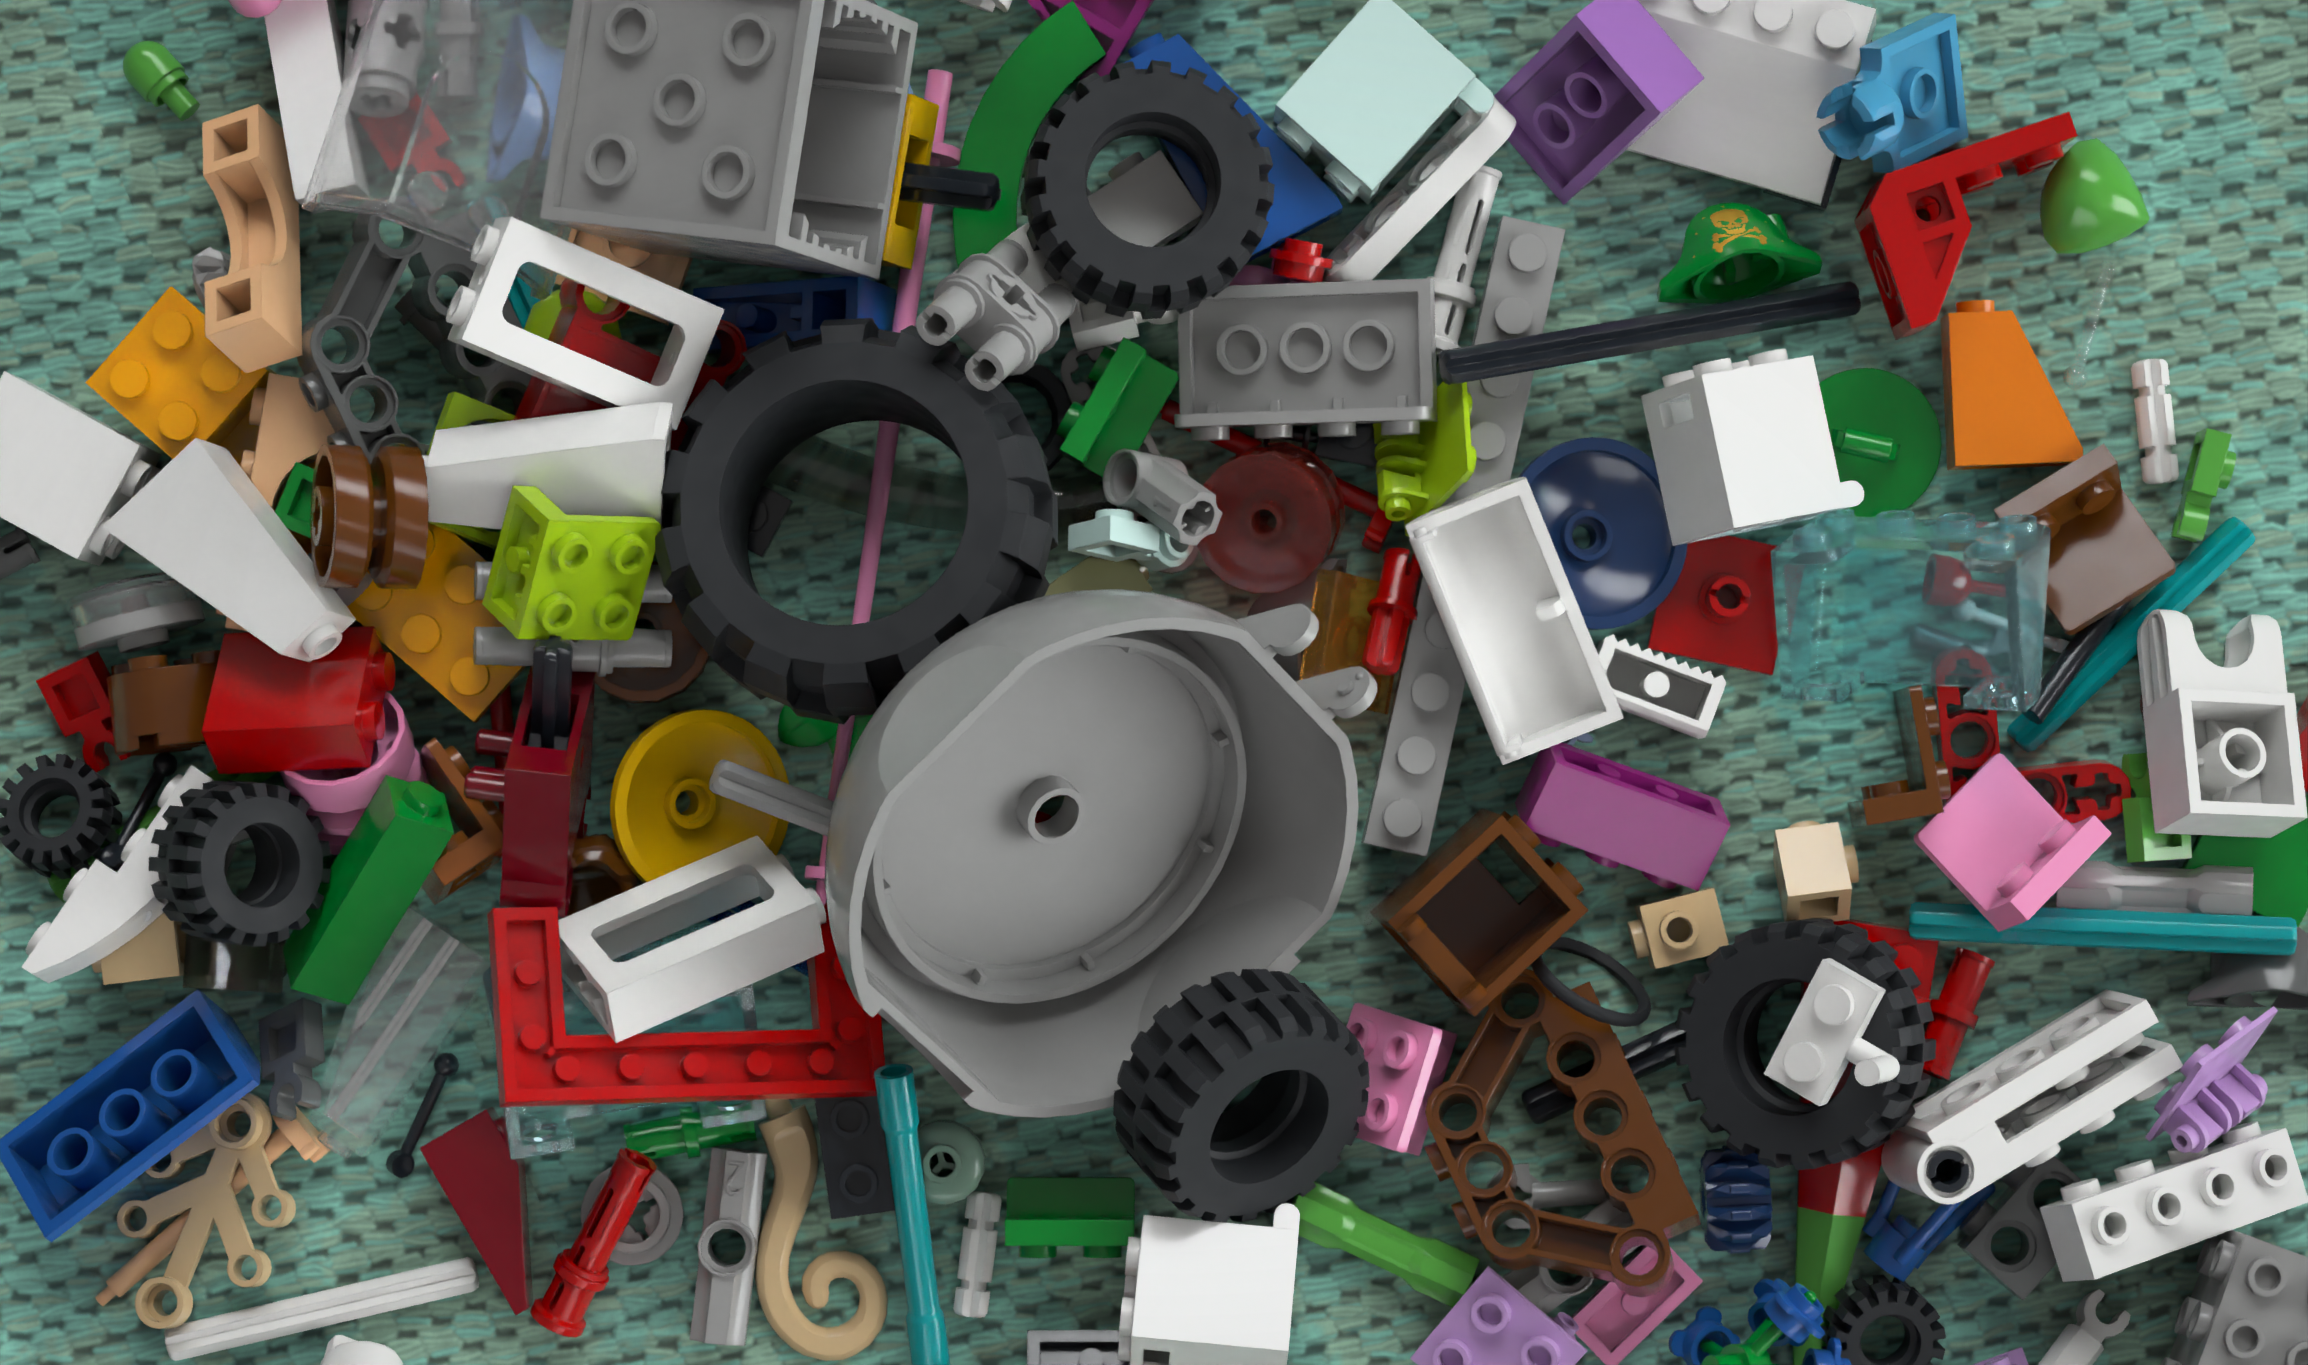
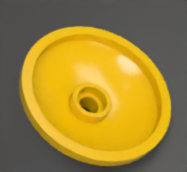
M691 709L671 714L657 721L640 734L631 744L619 764L614 777L610 798V819L614 839L620 854L632 872L642 882H649L756 835L775 856L777 855L787 832L788 821L712 793L709 789V780L715 765L720 760H728L789 784L785 767L777 750L770 740L753 724L743 718L723 711ZM685 791L690 798V805L686 811L679 813L676 808V799L681 792Z

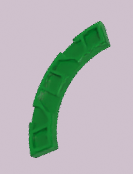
M1073 0L1048 17L1020 43L999 69L983 95L970 123L961 151L958 169L994 173L999 178V188L1002 192L1000 201H997L994 210L989 212L953 207V234L958 268L961 262L969 256L988 253L1000 241L1017 230V208L1022 175L1030 147L1048 113H1050L1051 108L1068 88L1106 56L1105 51Z

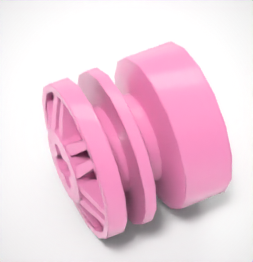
M385 692L383 702L385 733L382 740L375 741L370 767L279 771L286 788L290 790L291 796L302 797L310 805L306 815L319 816L324 829L318 833V838L320 841H329L330 851L333 855L340 853L386 775L407 782L421 781L430 785L426 770L422 766L420 754L414 747L413 735L404 711L388 692Z

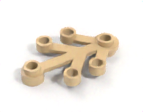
M247 1093L170 1152L171 1163L166 1170L161 1172L154 1164L145 1171L153 1178L173 1179L183 1171L187 1160L215 1150L204 1175L148 1200L127 1201L118 1211L117 1225L120 1231L130 1238L139 1237L140 1239H146L153 1236L159 1230L162 1222L190 1210L163 1277L147 1280L141 1285L136 1294V1313L139 1319L151 1328L173 1329L182 1325L189 1318L193 1308V1297L188 1287L215 1223L229 1258L227 1273L235 1285L255 1288L263 1285L270 1277L271 1261L263 1251L254 1249L231 1186L239 1163L255 1197L252 1202L251 1211L253 1218L258 1224L271 1228H281L288 1225L295 1216L296 1204L291 1194L278 1188L263 1147L272 1131L271 1112L266 1103L254 1094ZM246 1113L250 1118V1129L245 1135L240 1136L236 1132L235 1122L240 1114ZM275 1196L281 1202L282 1208L279 1216L271 1220L266 1213V1204ZM141 1207L146 1213L147 1221L141 1230L136 1231L130 1224V1215L134 1209ZM251 1256L256 1261L257 1271L253 1278L247 1280L242 1274L241 1267L243 1261ZM169 1291L173 1292L177 1298V1307L170 1315L166 1314L162 1307L163 1297Z

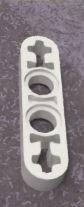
M1495 97L1492 108L1486 113L1477 114L1469 109L1330 253L1327 258L1333 259L1332 269L1325 268L1323 280L1325 282L1372 280L1504 144L1515 129L1516 119Z

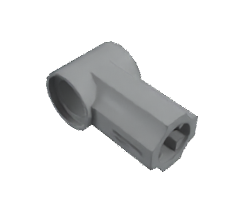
M1124 448L1117 450L1105 466L1103 490L1105 497L1111 504L1134 509L1183 544L1197 546L1204 537L1216 532L1223 514L1217 507L1216 495L1189 477L1186 466L1181 460Z

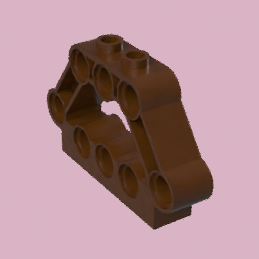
M1525 969L1488 1004L1489 1009L1449 1081L1439 1085L1429 1096L1425 1114L1428 1126L1436 1142L1424 1148L1439 1181L1442 1182L1452 1177L1462 1200L1451 1204V1207L1466 1240L1479 1235L1486 1253L1494 1263L1504 1269L1520 1270L1535 1265L1614 1282L1620 1290L1630 1296L1647 1297L1655 1295L1667 1286L1673 1274L1674 1262L1668 1239L1701 1225L1699 1213L1679 1173L1680 1170L1670 1148L1667 1147L1654 1120L1651 1107L1630 1069L1621 1043L1610 1024L1599 1022L1569 1007L1553 996L1538 979L1534 971ZM1590 981L1571 989L1588 1001L1601 1006ZM1529 993L1537 997L1539 1004L1535 1013L1525 1019H1514L1505 1013V1005L1515 994ZM1545 1034L1549 1043L1546 1061L1553 1083L1560 1092L1568 1097H1573L1576 1101L1573 1119L1579 1140L1586 1149L1602 1156L1603 1162L1600 1177L1605 1195L1613 1207L1629 1214L1633 1223L1630 1227L1620 1228L1536 1210L1514 1197L1518 1179L1512 1159L1502 1146L1489 1141L1487 1136L1490 1132L1491 1117L1534 1039ZM1576 1050L1586 1051L1595 1059L1594 1066L1590 1072L1577 1078L1569 1077L1561 1072L1560 1063L1564 1056ZM1463 1103L1474 1107L1477 1110L1476 1120L1466 1130L1453 1131L1443 1125L1444 1115L1453 1105ZM1599 1108H1612L1619 1112L1622 1116L1621 1123L1617 1130L1611 1134L1604 1136L1596 1135L1586 1127L1587 1119L1591 1113ZM1494 1161L1504 1168L1503 1177L1493 1188H1476L1469 1182L1470 1173L1474 1166L1480 1162ZM1636 1165L1645 1169L1649 1174L1645 1187L1639 1192L1632 1194L1623 1193L1616 1189L1613 1185L1616 1173L1624 1166ZM1513 1218L1522 1219L1530 1225V1235L1520 1246L1513 1248L1504 1247L1496 1241L1497 1229L1506 1220ZM1639 1245L1648 1246L1658 1254L1655 1267L1642 1275L1631 1274L1622 1266L1623 1257L1626 1252L1632 1247Z

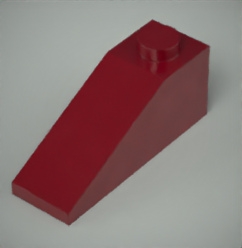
M491 1107L419 1149L514 1314L518 1315L533 1305L525 1161L518 1151L527 1146V1143L512 1116L507 1112L499 1117L494 1107Z

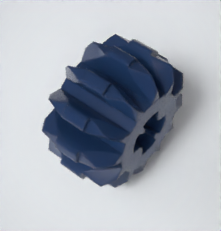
M1722 1146L1720 1149L1706 1150L1700 1160L1699 1191L1702 1229L1704 1230L1705 1242L1713 1251H1727L1730 1254L1750 1253V1250L1766 1249L1771 1240V1231L1773 1229L1772 1189L1770 1187L1769 1169L1766 1165L1759 1163V1154L1752 1153L1741 1156L1727 1146Z

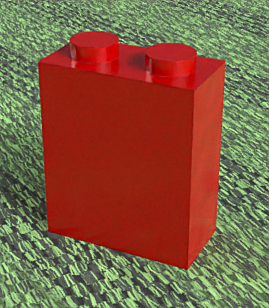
M348 627L341 633L342 640L332 652L311 662L281 655L250 632L225 633L201 731L218 773L233 774L370 767L375 741L382 740L385 733V713L383 708L385 692L392 691L395 685V663L393 656L390 652L383 651L375 627Z

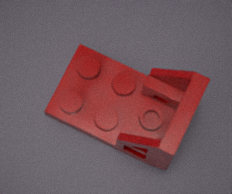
M2070 112L1885 174L1869 189L1854 222L1895 340L1921 332L1938 318L1972 228L1962 197L1993 186L1994 181L2004 177L2002 170L2014 167L2017 176L2021 177L2054 165L2053 161L2064 157L2062 148L2078 136ZM1923 208L1928 214L1929 221L1920 219L1916 214V210Z

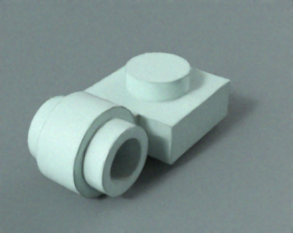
M1123 509L1098 510L1095 512V519L1068 526V551L1115 562L1132 558L1136 559L1142 566L1153 571H1161L1182 565L1194 545L1178 542L1150 521L1144 523L1134 521V513Z

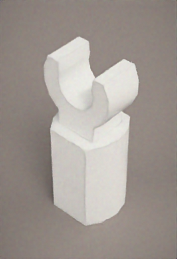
M2098 1289L2087 1294L2078 1304L2076 1310L2077 1323L2068 1324L2038 1365H2093L2104 1350L2101 1344L2102 1341L2123 1332L2129 1324L2131 1315L2124 1310L2116 1314L2109 1324H2104L2096 1316V1306L2102 1300L2105 1293Z

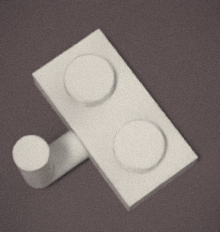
M1831 958L1822 959L1764 1074L1818 1106L1828 1103L1849 1062L1856 1065L1854 1075L1858 1083L1863 1086H1872L1896 1078L1900 1071L1898 1060L1862 1039L1886 990Z

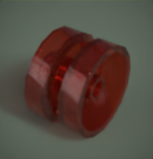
M1287 442L1259 443L1232 456L1203 484L1205 488L1216 495L1217 507L1223 514L1216 532L1204 537L1197 547L1205 564L1226 584L1250 593L1281 592L1305 581L1337 547L1345 524L1344 494L1333 471L1309 450ZM1266 509L1275 515L1277 521L1275 528L1267 525L1269 516H1260L1259 510Z

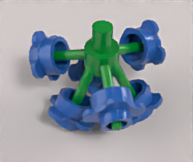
M1779 1278L1775 1281L1761 1279L1753 1289L1757 1296V1301L1748 1311V1323L1753 1333L1744 1343H1741L1740 1338L1723 1326L1721 1323L1722 1315L1719 1310L1711 1306H1705L1697 1311L1695 1320L1684 1330H1676L1671 1334L1669 1350L1672 1354L1681 1356L1687 1365H1780L1772 1364L1767 1349L1771 1345L1784 1346L1788 1343L1792 1346H1801L1808 1340L1810 1334L1821 1339L1825 1335V1331L1820 1325L1824 1321L1821 1317L1824 1308L1816 1298V1294L1799 1283H1796L1791 1288ZM1830 1338L1827 1350L1809 1348L1804 1355L1802 1365H1851V1362L1848 1358H1841L1842 1346L1840 1339Z

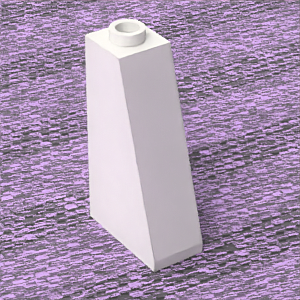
M282 0L278 8L269 15L264 16L295 200L313 214L375 202L358 114L349 107V97L343 86L345 50L334 0Z
M653 402L436 430L429 455H422L428 486V521L501 530L512 486H536L566 515L653 517L661 524V529H663L666 510L662 509L663 496L660 493L663 488L665 475V454L671 450L673 403Z
M195 438L104 524L108 531L117 539L281 655L306 662L322 658L339 645L342 640L341 633L356 620L333 588L319 587L312 560L227 448Z

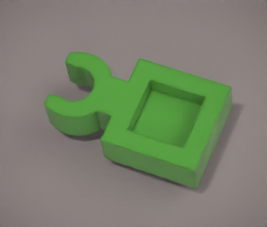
M2209 428L2196 432L2181 491L2183 495L2174 519L2171 537L2197 543V540L2203 541L2208 525L2212 498L2216 497L2218 488L2227 489L2233 475L2236 453L2228 451L2232 434Z

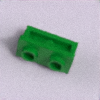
M1123 337L1117 350L1108 345L1104 347L1088 376V379L1097 383L1085 406L1077 401L1072 403L1056 432V435L1065 439L1060 448L1061 454L1103 478L1107 462L1117 450L1124 448L1135 451L1139 450L1179 379L1177 372L1147 356L1145 348Z
M1010 1177L1007 1181L1005 1246H1018V1257L1053 1258L1057 1257V1246H1083V1257L1119 1258L1122 1257V1246L1128 1245V1237H1135V1182L1131 1177Z

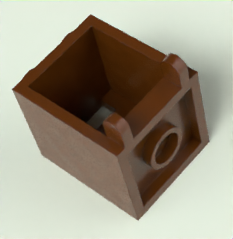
M1483 808L1370 911L1374 918L1451 1002L1474 1017L1589 911L1577 898L1584 891L1582 885L1560 862L1554 864L1549 858L1541 859L1534 851L1541 843L1540 839L1516 814L1510 816L1506 811L1497 814ZM1494 842L1536 886L1519 903L1514 900L1477 859Z

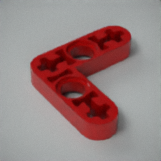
M1963 646L1952 647L1941 653L1933 664L1931 676L1933 698L1936 703L1940 733L1936 735L1938 761L1944 760L1946 763L1951 797L1967 782V777L1963 774L1953 777V767L1973 770L1981 767L1991 756L2000 753L1994 675L1991 664L1984 655ZM1965 659L1968 667L1979 671L1978 679L1968 681L1967 689L1969 702L1976 704L1983 701L1982 712L1961 709L1947 714V704L1951 703L1961 706L1958 686L1946 682V673L1956 671L1957 660ZM1967 721L1976 722L1983 728L1985 734V743L1982 749L1970 757L1957 755L1952 750L1950 743L1954 728L1960 723ZM2093 759L2015 767L2027 781L2040 778L2047 780L2052 785L2054 797L2051 806L2064 820L2067 819L2070 823H2077L2093 815L2099 820L2116 817L2123 811L2122 799L2131 797L2129 778L2122 769L2106 760ZM2102 773L2104 779L2108 782L2116 784V793L2106 795L2105 806L2098 807L2096 800L2090 796L2071 797L2076 809L2065 812L2068 794L2062 780L2063 775L2072 774L2070 785L2074 788L2094 785L2095 774ZM1943 799L1942 804L1944 805L1949 799Z

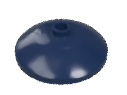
M1590 437L1556 445L1540 454L1524 468L1517 478L1526 477L1588 630H1605L1630 624L1649 614L1665 600L1683 569L1688 543L1672 545L1656 465L1651 457L1639 449L1617 440ZM1577 526L1585 528L1590 535L1589 545L1585 549L1577 547L1573 541V531Z

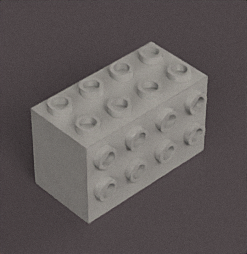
M2234 1230L2206 1239L2197 1261L2196 1271L2199 1273L2193 1293L2191 1297L2187 1296L2176 1318L2174 1332L2177 1333V1337L2169 1358L2165 1357L2160 1365H2308V1257Z

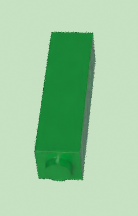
M388 775L385 776L332 864L329 883H321L318 893L324 896L319 909H307L306 914L310 921L301 930L294 929L290 938H288L283 946L291 989L346 1005L351 1003L454 834L443 792L421 781L407 782Z

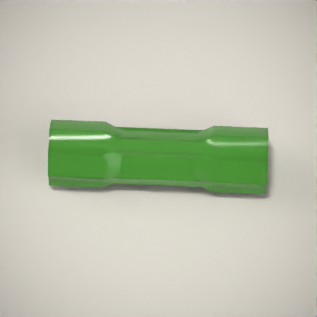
M1314 1181L1316 1187L1302 1197L1298 1194L1295 1196L1292 1205L1297 1207L1300 1213L1299 1236L1324 1248L1342 1249L1401 1277L1412 1289L1452 1308L1467 1292L1480 1258L1440 1239L1417 1236L1360 1209L1348 1196Z

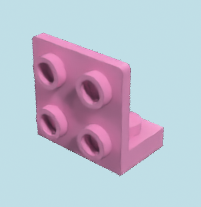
M1998 753L1991 756L1943 805L1944 813L1934 814L1916 832L1914 842L1998 932L2028 921L2112 833L2095 815L2071 824L2067 819L2064 820L2003 754Z

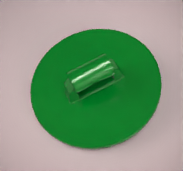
M1856 368L1842 371L1820 382L1819 386L1840 482L1856 481L1864 490L1863 501L1857 506L1845 508L1844 510L1864 521L1895 515L1912 505L1932 482L1941 456L1940 426L1927 398L1918 388L1903 377L1875 368Z

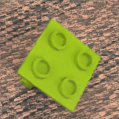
M1442 382L1437 387V421L1420 422V434L1381 435V423H1373L1375 444H1378L1375 447V458L1378 461L1376 463L1378 507L1385 512L1387 519L1392 521L1404 520L1405 526L1417 517L1441 507L1463 483H1466L1471 478L1476 466L1477 454L1474 446L1471 444L1470 415L1473 402L1471 394L1467 391V382L1451 385ZM1405 528V536L1409 537L1408 532Z

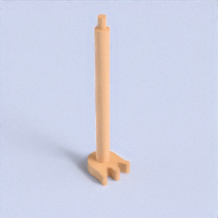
M297 1106L296 1119L293 1121L272 1115L278 1129L270 1135L263 1146L270 1164L292 1145L304 1160L307 1161L310 1158L313 1163L320 1160L333 1147ZM240 1163L231 1182L235 1196L249 1184ZM190 1210L176 1218L106 1281L108 1286L95 1297L100 1305L105 1306L116 1295L122 1297L174 1251Z

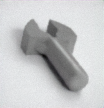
M1529 1163L1513 1164L1518 1179L1517 1186L1523 1192L1531 1193L1530 1198L1522 1201L1533 1209L1599 1205L1607 1199L1601 1179L1540 1182L1530 1174ZM1504 1168L1488 1181V1187H1494L1500 1182L1503 1177ZM1513 1218L1503 1222L1512 1229L1531 1228L1522 1219Z

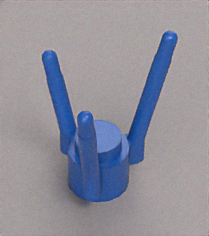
M1888 1180L1875 1213L1862 1228L1863 1231L1873 1238L1863 1252L1890 1275L1904 1282L1913 1269H1918L1928 1255L1961 1225L1967 1215L1981 1201L1987 1200L1995 1192L1996 1187L1991 1183L1964 1202L1941 1204L1924 1224L1919 1227L1901 1214L1896 1217L1893 1223L1888 1220L1901 1188Z

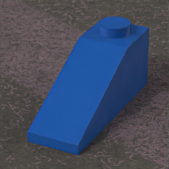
M850 276L693 288V296L725 309L721 320L731 322L740 329L745 337L747 350L783 331L787 332L792 341L821 334L820 326L824 320L873 318L878 329L892 331L897 295L896 289L866 278ZM714 335L707 353L721 354V343L717 335Z

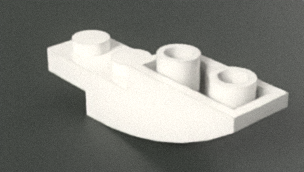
M192 765L184 776L181 774L176 775L161 793L158 800V807L161 810L147 830L145 828L137 830L125 845L121 854V860L124 863L118 872H115L96 859L89 870L82 868L70 880L63 894V900L66 901L65 905L52 923L47 921L35 931L26 947V954L29 957L22 965V968L47 983L53 982L78 972L108 956L137 936L163 913L162 909L168 903V900L155 898L151 886L159 881L158 872L149 871V857H157L159 845L151 843L155 829H166L168 823L162 815L170 805L183 806L180 795L189 789L203 790V783L214 780Z

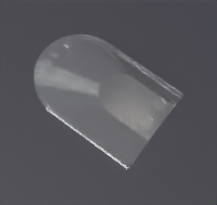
M371 0L302 204V209L313 213L319 209L379 216L472 252L481 229L486 224L493 226L495 219L500 217L516 218L568 241L571 228L541 219L540 212L573 0ZM531 262L522 264L516 274L532 288L530 296L542 301L551 295L557 277L556 273Z

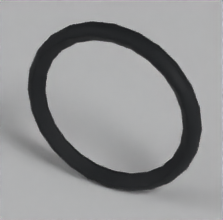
M1560 937L1548 949L1572 953L1590 959L1605 968L1635 997L1638 1008L1634 1013H1620L1609 1010L1576 994L1551 973L1543 962V954L1531 964L1535 975L1552 994L1585 1016L1599 1022L1621 1027L1640 1025L1649 1017L1651 1011L1650 997L1643 985L1622 964L1595 947L1574 939Z

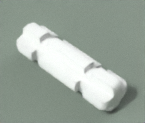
M2164 359L2140 360L2132 365L2131 375L2133 389L2139 390V397L2134 399L2139 449H2145V457L2140 459L2142 479L2146 484L2171 483L2178 479L2179 467L2177 454H2172L2171 446L2176 445L2171 394H2165V386L2170 385L2168 364Z
M973 1191L967 1196L965 1218L969 1219L968 1227H963L957 1278L962 1280L961 1287H956L953 1307L955 1314L960 1316L982 1318L988 1312L990 1291L986 1290L987 1282L991 1283L998 1234V1230H993L994 1222H999L1002 1202L1000 1195L996 1193Z

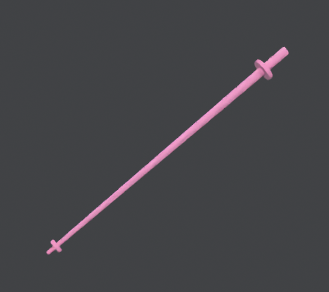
M938 69L928 70L924 95L925 100L939 105L929 165L952 167L960 164L961 150L943 142L953 73ZM923 203L912 270L900 268L892 326L893 332L900 333L910 325L915 326L934 208V205ZM879 421L852 625L870 622L900 424L895 422ZM852 715L845 724L838 723L828 799L832 801L835 799L842 774L848 763L855 715ZM823 835L819 866L807 865L804 874L805 879L817 881L815 891L823 905L827 901L825 890L827 836Z

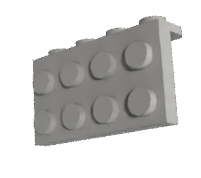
M1431 278L1227 286L1214 298L1212 296L1205 298L1195 309L1179 314L1177 311L1180 414H1175L1174 419L1175 428L1191 429V441L1230 440L1229 428L1254 427V439L1293 438V426L1317 425L1318 437L1356 436V424L1381 423V435L1420 434V422L1437 421L1434 280Z

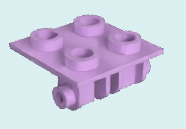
M2273 1006L2252 1022L2246 1016H2243L2224 1033L2218 1042L2219 1046L2213 1049L2210 1045L2204 1044L2194 1052L2180 1069V1072L2186 1077L2184 1082L2175 1084L2155 1105L2154 1110L2160 1117L2145 1138L2152 1141L2162 1132L2166 1131L2171 1136V1141L2177 1150L2183 1153H2198L2219 1136L2228 1132L2231 1127L2240 1123L2241 1120L2253 1111L2260 1108L2266 1099L2267 1084L2261 1076L2251 1074L2241 1063L2278 1010Z
M1488 1266L1410 1359L1417 1365H1576L1587 1352V1349L1576 1341L1574 1334L1579 1330V1326L1572 1317L1564 1312H1559L1555 1318L1547 1316Z

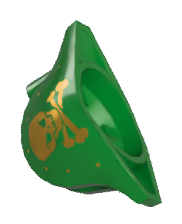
M1720 203L1707 207L1690 221L1685 232L1681 257L1678 263L1660 280L1657 291L1658 302L1713 304L1745 299L1820 274L1823 262L1816 252L1789 239L1783 217L1780 214L1765 215L1760 210L1746 204Z

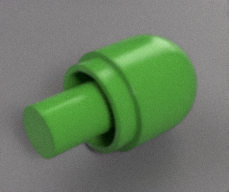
M141 41L129 48L124 56L123 72L134 89L146 102H151L155 107L166 104L181 121L191 117L198 110L200 103L184 87L189 77L184 73L185 68L165 46L155 41Z

